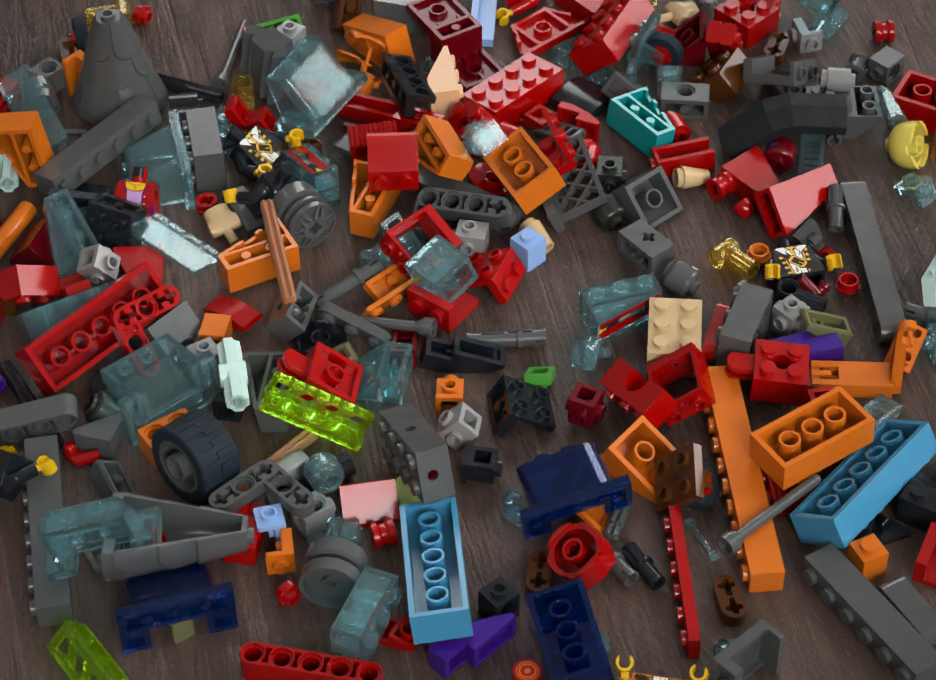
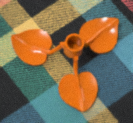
M349 29L348 33L353 39L367 45L368 50L365 61L350 52L337 49L335 52V63L360 65V72L352 91L370 95L373 88L378 90L382 83L381 78L375 82V76L366 72L367 68L372 69V65L369 63L372 49L375 47L384 50L385 45L370 35Z

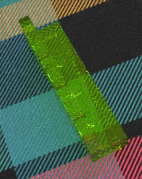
M279 371L274 373L263 389L258 409L356 452L362 447L364 433L375 418V413ZM279 382L288 386L289 389L282 390L275 387V385ZM300 395L312 396L314 400L307 401L302 399ZM325 406H335L339 411H330ZM358 416L364 420L360 424L351 420L350 417Z
M65 620L46 646L71 680H91V676H96L98 680H129L86 624ZM65 638L68 639V653H62L58 648ZM76 657H82L83 672L77 673L75 670Z

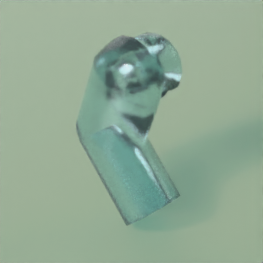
M510 490L503 496V514L520 528H525L530 522V517L519 509V505H521L520 500H523V496L519 491Z

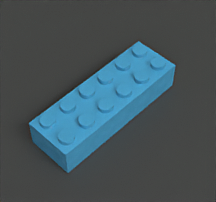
M884 419L874 429L873 442L848 455L790 514L801 543L823 546L833 543L837 548H846L849 542H852L868 526L872 519L899 494L900 490L936 454V440L929 422Z
M456 497L444 498L428 504L416 502L399 505L408 611L414 645L473 636Z

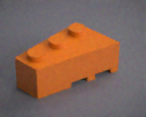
M362 13L343 24L344 37L348 45L366 57L367 45L353 39L348 33L349 29L370 35L385 45L384 50L373 47L370 60L379 67L381 66L383 53L411 56L416 64L406 24L367 13Z
M38 111L0 113L1 155L5 154L12 162L11 167L28 188L38 187L33 173L54 158Z
M424 114L414 132H417L418 163L439 176L462 182L467 173L470 172L474 161L447 120Z
M357 159L353 161L352 190L349 206L350 234L374 239L401 190L369 191L368 162Z
M277 217L290 272L300 270L299 246L279 217ZM258 229L254 232V237L246 242L241 240L217 255L220 279L230 293L277 278L266 230Z

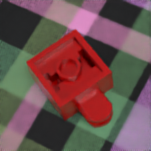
M726 0L714 8V20L722 21V24L725 22L736 24L738 33H742L741 41L744 42L743 48L748 50L769 37L772 32L778 31L781 0Z
M756 339L753 354L731 352L728 355L725 367L726 375L729 378L750 380L749 400L802 406L804 405L808 389L810 345Z
M319 341L306 356L289 348L278 359V371L296 381L292 397L338 422L355 404L364 366Z

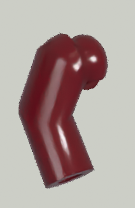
M805 273L795 280L800 284L802 290L825 297V294L831 289L824 280H820L815 284Z

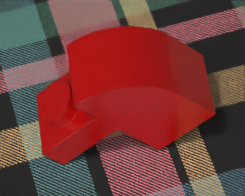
M237 94L229 97L223 111L226 118L233 124L231 129L236 125L242 131H245L246 134L255 125L276 132L279 122L267 106L250 112Z

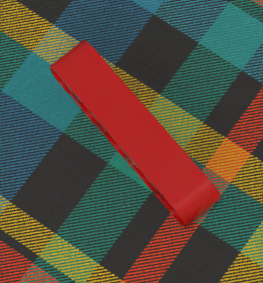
M260 642L246 643L239 651L241 673L246 680H383L381 666L373 661Z

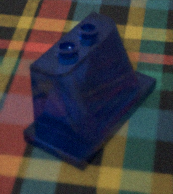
M592 442L578 446L568 445L563 447L560 452L551 455H538L533 461L524 463L516 470L517 478L528 506L519 510L521 530L525 541L552 532V521L600 505L603 506L605 514L632 505V484L628 474L612 479L597 445Z
M192 563L180 568L162 570L128 579L123 585L126 606L114 608L123 654L152 648L149 629L206 616L210 634L238 628L232 582L214 585L208 567L205 564Z

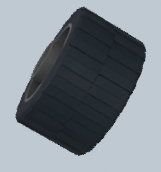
M190 410L158 429L153 435L152 454L161 476L177 495L190 503H201L209 498L210 494L240 474V456L235 442L224 425L205 410Z

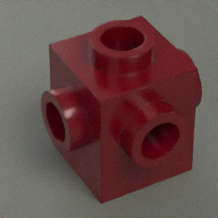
M578 382L565 404V409L568 410V422L593 430L598 420L602 421L606 413L607 406L604 405V389Z

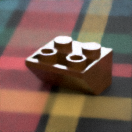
M739 47L731 51L726 49L717 58H709L704 61L700 66L702 69L691 78L692 83L710 84L709 100L721 103L737 95L744 85L743 61L747 57Z

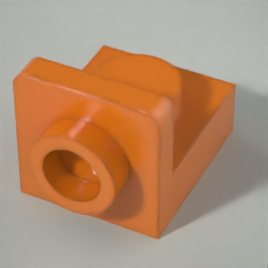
M292 528L280 529L281 540L276 541V551L265 553L268 575L296 572Z

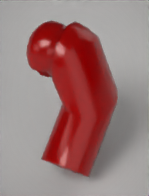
M68 441L62 446L64 459L76 467L91 465L95 459L102 460L99 449L83 452L77 448L76 443L73 441Z

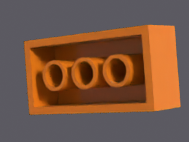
M838 386L750 433L749 456L784 491L872 443L875 419L841 386Z

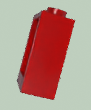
M428 204L387 230L378 244L383 253L395 263L399 272L410 280L440 259L444 261L452 256L462 241L431 204ZM418 225L440 250L439 253L420 265L415 262L397 240Z
M692 342L646 366L648 379L658 384L667 392V385L695 371L698 387L675 399L678 406L664 421L669 427L716 403L706 358Z

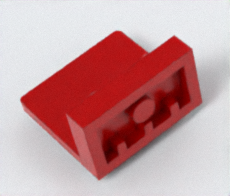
M544 106L540 109L553 134L536 143V145L553 164L560 176L578 167L574 160L577 154L571 143L566 144L570 140L565 130L561 127L557 128L561 124L555 113L549 114Z

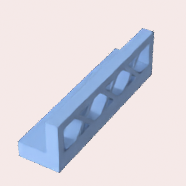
M498 0L472 1L471 15L482 25V47H493Z

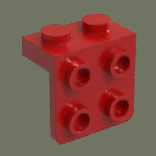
M512 247L496 248L481 254L478 252L468 258L467 264L462 272L459 273L458 279L453 286L465 290L487 285L497 302L504 304L508 303L526 268Z
M443 280L436 281L428 290L412 284L407 289L408 312L421 319L424 317L436 318L437 327L448 333H451L479 305L477 297Z

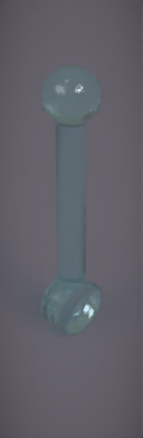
M687 518L685 520V528L693 531L708 552L709 560H718L719 553L710 547L697 529L696 520Z

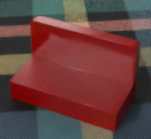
M931 522L915 561L912 581L936 588V523Z

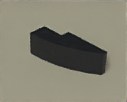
M427 335L420 349L419 368L445 373L471 374L503 370L505 367V347L455 335L452 341Z

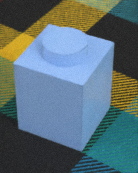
M527 226L510 238V247L513 248L520 261H522L527 273L546 261V238L531 227Z

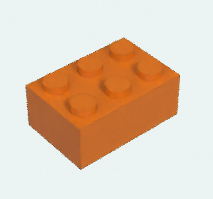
M519 127L482 155L491 171L526 215L566 186L556 168L522 127Z

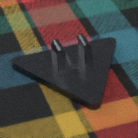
M878 513L868 526L855 537V540L874 533L879 541L886 545L910 537L911 530Z

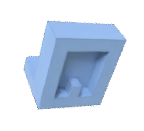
M281 503L254 508L253 514L258 532L267 531L268 537H274L276 544V541L281 540L280 529L286 528Z

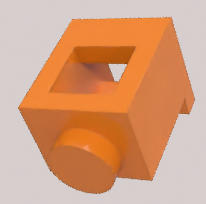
M452 374L446 375L443 378H437L435 395L436 416H440L443 411L457 406L442 405V401L457 402V405L464 402V378H458Z

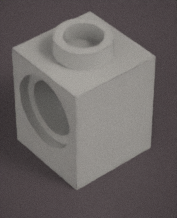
M319 489L311 492L315 503V510L312 515L306 518H297L291 514L292 523L306 539L335 525V503Z

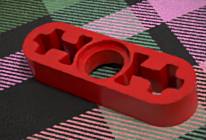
M717 303L701 351L708 363H715L714 354L719 342L715 341L716 332L719 326L723 327L725 311L727 308L731 309V305Z

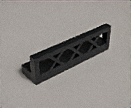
M383 53L378 75L404 117L413 118L417 102L435 104L437 97L411 56Z

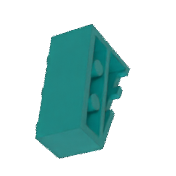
M647 87L611 98L606 123L651 158L652 147L673 143L676 129L666 114L659 111L657 101L650 98Z

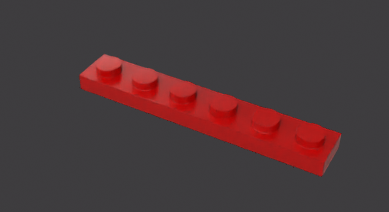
M668 505V517H663L664 534H669V539H666L667 556H672L673 560L669 561L670 578H675L676 583H673V600L679 601V606H676L677 624H682L683 627L679 631L680 646L686 647L687 659H699L701 638L680 505Z

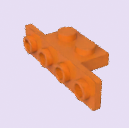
M440 259L410 280L399 272L398 267L394 263L365 282L363 289L375 303L368 306L362 316L380 317L386 307L390 305L393 308L404 299L403 296L407 294V289L412 284L422 288V284L427 280L429 283L436 280L441 275L440 270L444 265V261Z

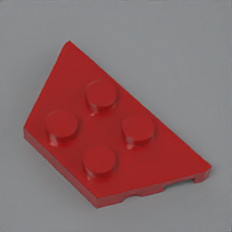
M543 7L511 24L510 33L520 57L528 52L538 56L582 32L591 23V19L584 17L583 20L572 18V13Z

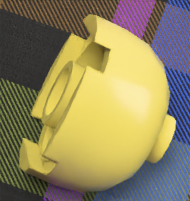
M905 121L897 124L892 129L889 137L885 140V150L897 166L905 169H920L919 166L924 167L929 152V143H924V136H928L926 125L922 121Z

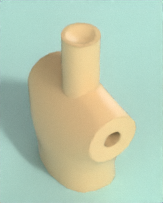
M692 0L669 2L664 8L665 13L656 15L655 21L659 24L672 22L679 27L697 14L699 9Z
M226 203L215 205L204 212L203 216L207 223V229L213 239L224 235L231 246L239 242L233 230L239 228L242 224L236 212H232Z

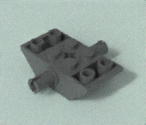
M781 85V94L789 92L845 94L848 107L845 135L802 134L807 139H826L830 147H833L832 140H834L835 147H838L842 144V139H855L882 120L878 86H855V88H850L848 93L826 91L825 88H820V85Z

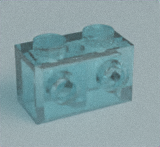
M482 118L478 122L476 120L470 122L464 127L465 132L460 135L464 140L462 144L470 155L473 153L475 156L486 157L508 140V137L497 122L491 118Z

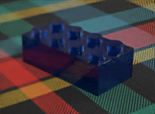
M582 578L525 595L551 680H614L611 665Z

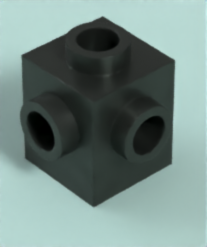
M598 155L596 172L603 190L607 194H610L609 192L627 181V170H622L623 157Z

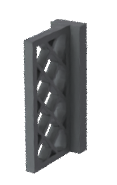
M581 133L570 138V141L566 142V144L571 143L573 147L580 144L574 160L576 164L579 160L586 162L581 169L575 168L561 176L566 183L565 188H569L565 196L558 195L559 190L543 202L547 217L557 233L566 229L565 222L608 202ZM570 174L577 175L574 182L566 181ZM585 176L592 177L588 185L580 184ZM576 190L583 191L580 198L572 197ZM591 192L599 194L598 197L587 200ZM568 203L576 204L572 210L564 213Z

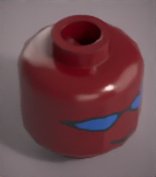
M787 137L776 138L766 145L764 156L771 169L778 173L789 171L793 167L797 155L795 143Z

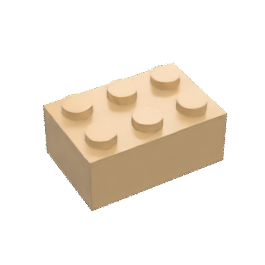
M650 297L646 366L690 342L701 351L702 300ZM695 371L684 377L696 378Z

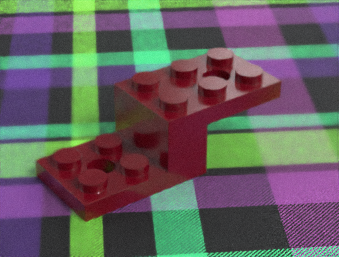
M416 0L406 4L407 13L430 35L431 59L436 62L442 48L446 45L450 55L454 54L455 69H458L459 72L458 84H462L463 93L503 69L482 48V25L457 0Z

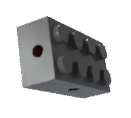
M411 402L379 411L381 422H378V430L381 437L385 440V446L382 447L384 459L387 463L390 462L396 474L399 473L401 475L404 485H409L413 496H418L423 504H428L456 495L448 445Z

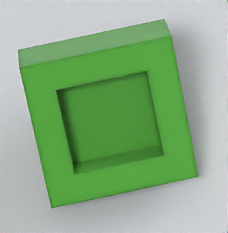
M555 366L529 367L524 375V380L535 386L546 388L552 385L556 377Z

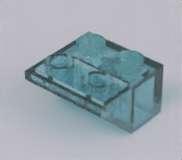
M435 235L404 265L415 285L450 303H453L479 278L469 257L440 235Z
M385 341L361 356L359 364L364 366L356 399L402 405L413 370L412 344Z

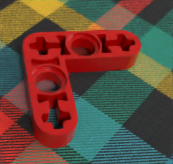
M172 285L162 286L117 308L109 316L110 326L134 373L140 379H151L160 371L159 359L141 324L178 305L180 294ZM164 295H171L169 302L165 301L159 305L157 304L156 300ZM140 302H146L150 305L151 312L149 315L141 314L139 311ZM132 312L134 317L125 321V324L118 322L117 319L120 315L125 316ZM131 336H135L140 340L141 347L139 350H133L129 346L128 342ZM144 351L146 352V355L136 359V355H139ZM145 363H150L152 365V368H150L149 371H144L142 369V366H144Z

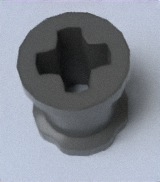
M862 52L851 54L849 65L846 66V68H851V73L856 74L855 83L863 80L865 70L869 64V57Z

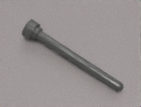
M246 19L240 21L222 70L214 75L211 82V87L221 89L224 93L229 91L232 83L229 75L243 41L242 27L249 26V22Z
M317 312L316 319L321 320V315ZM356 315L380 328L415 331L423 338H426L427 335L435 337L437 333V319L433 317H424L418 321Z
M813 474L737 531H726L717 537L716 543L720 551L728 557L734 555L741 549L744 539L819 485L821 477L818 474Z

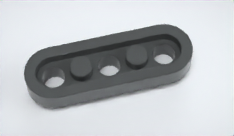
M323 301L318 309L322 321L329 325H334L335 323L343 327V331L350 336L357 337L359 335L363 337L370 346L376 349L387 347L392 339V336L384 329L331 302Z

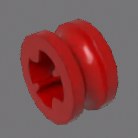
M201 193L195 199L196 211L201 216L209 208L218 205L217 196L213 193Z

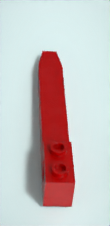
M307 80L294 84L283 95L296 103L365 124H372L373 122L377 124L382 121L389 120L391 122L395 120L398 132H414L424 114L446 120L444 115L415 107L413 118L404 117L394 101Z

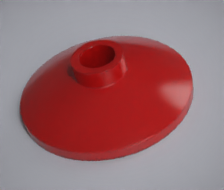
M480 162L471 168L469 181L473 186L494 195L508 193L486 162Z

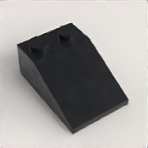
M933 462L909 481L899 496L895 518L926 533L931 522L936 523V464Z

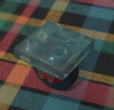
M653 12L648 20H643L639 33H634L630 42L633 49L629 51L626 58V63H629L626 73L635 76L643 63H647L656 71L672 72L682 62L684 58L682 44L674 36L657 31L661 15Z

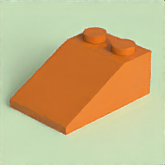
M641 415L602 453L597 461L617 481L656 504L654 459L677 449Z

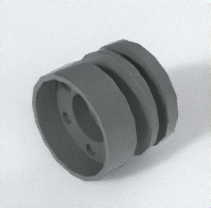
M294 181L287 184L272 199L277 217H279L300 248H311L320 244L334 229L336 223L335 211L308 182Z

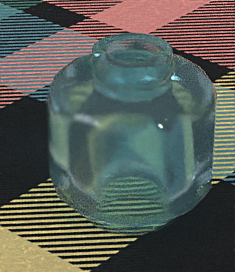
M329 452L315 453L304 465L305 478L311 487L319 493L327 494L333 492L343 483L345 477L344 469L336 457Z

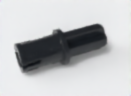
M626 542L625 546L621 549L622 554L633 566V569L639 573L651 591L659 590L666 580L653 565V559L646 556L635 542Z

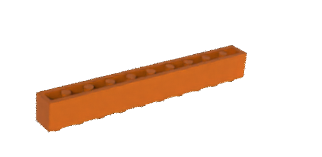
M726 365L709 366L708 370L716 403L705 408L703 412L709 415L707 417V430L709 434L713 433L711 439L712 452L718 455V458H716L717 474H722L723 477L720 481L722 495H727L725 500L726 515L732 517L730 531H737L767 509L769 502L760 466L749 456L750 433L752 432L739 379L729 378L726 375ZM771 519L744 539L741 549L735 553L736 559H741L742 562L740 564V578L742 582L746 581L748 593L783 590L785 569L773 519Z

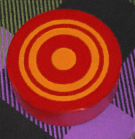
M522 659L513 667V680H542V667L535 660Z

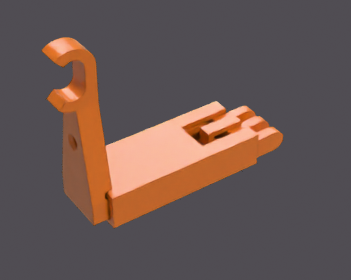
M903 320L897 324L890 362L811 360L808 389L828 386L836 388L841 386L852 398L892 399L893 394H900L906 348L914 347V339L911 336L904 337L903 333L906 331H916V321Z

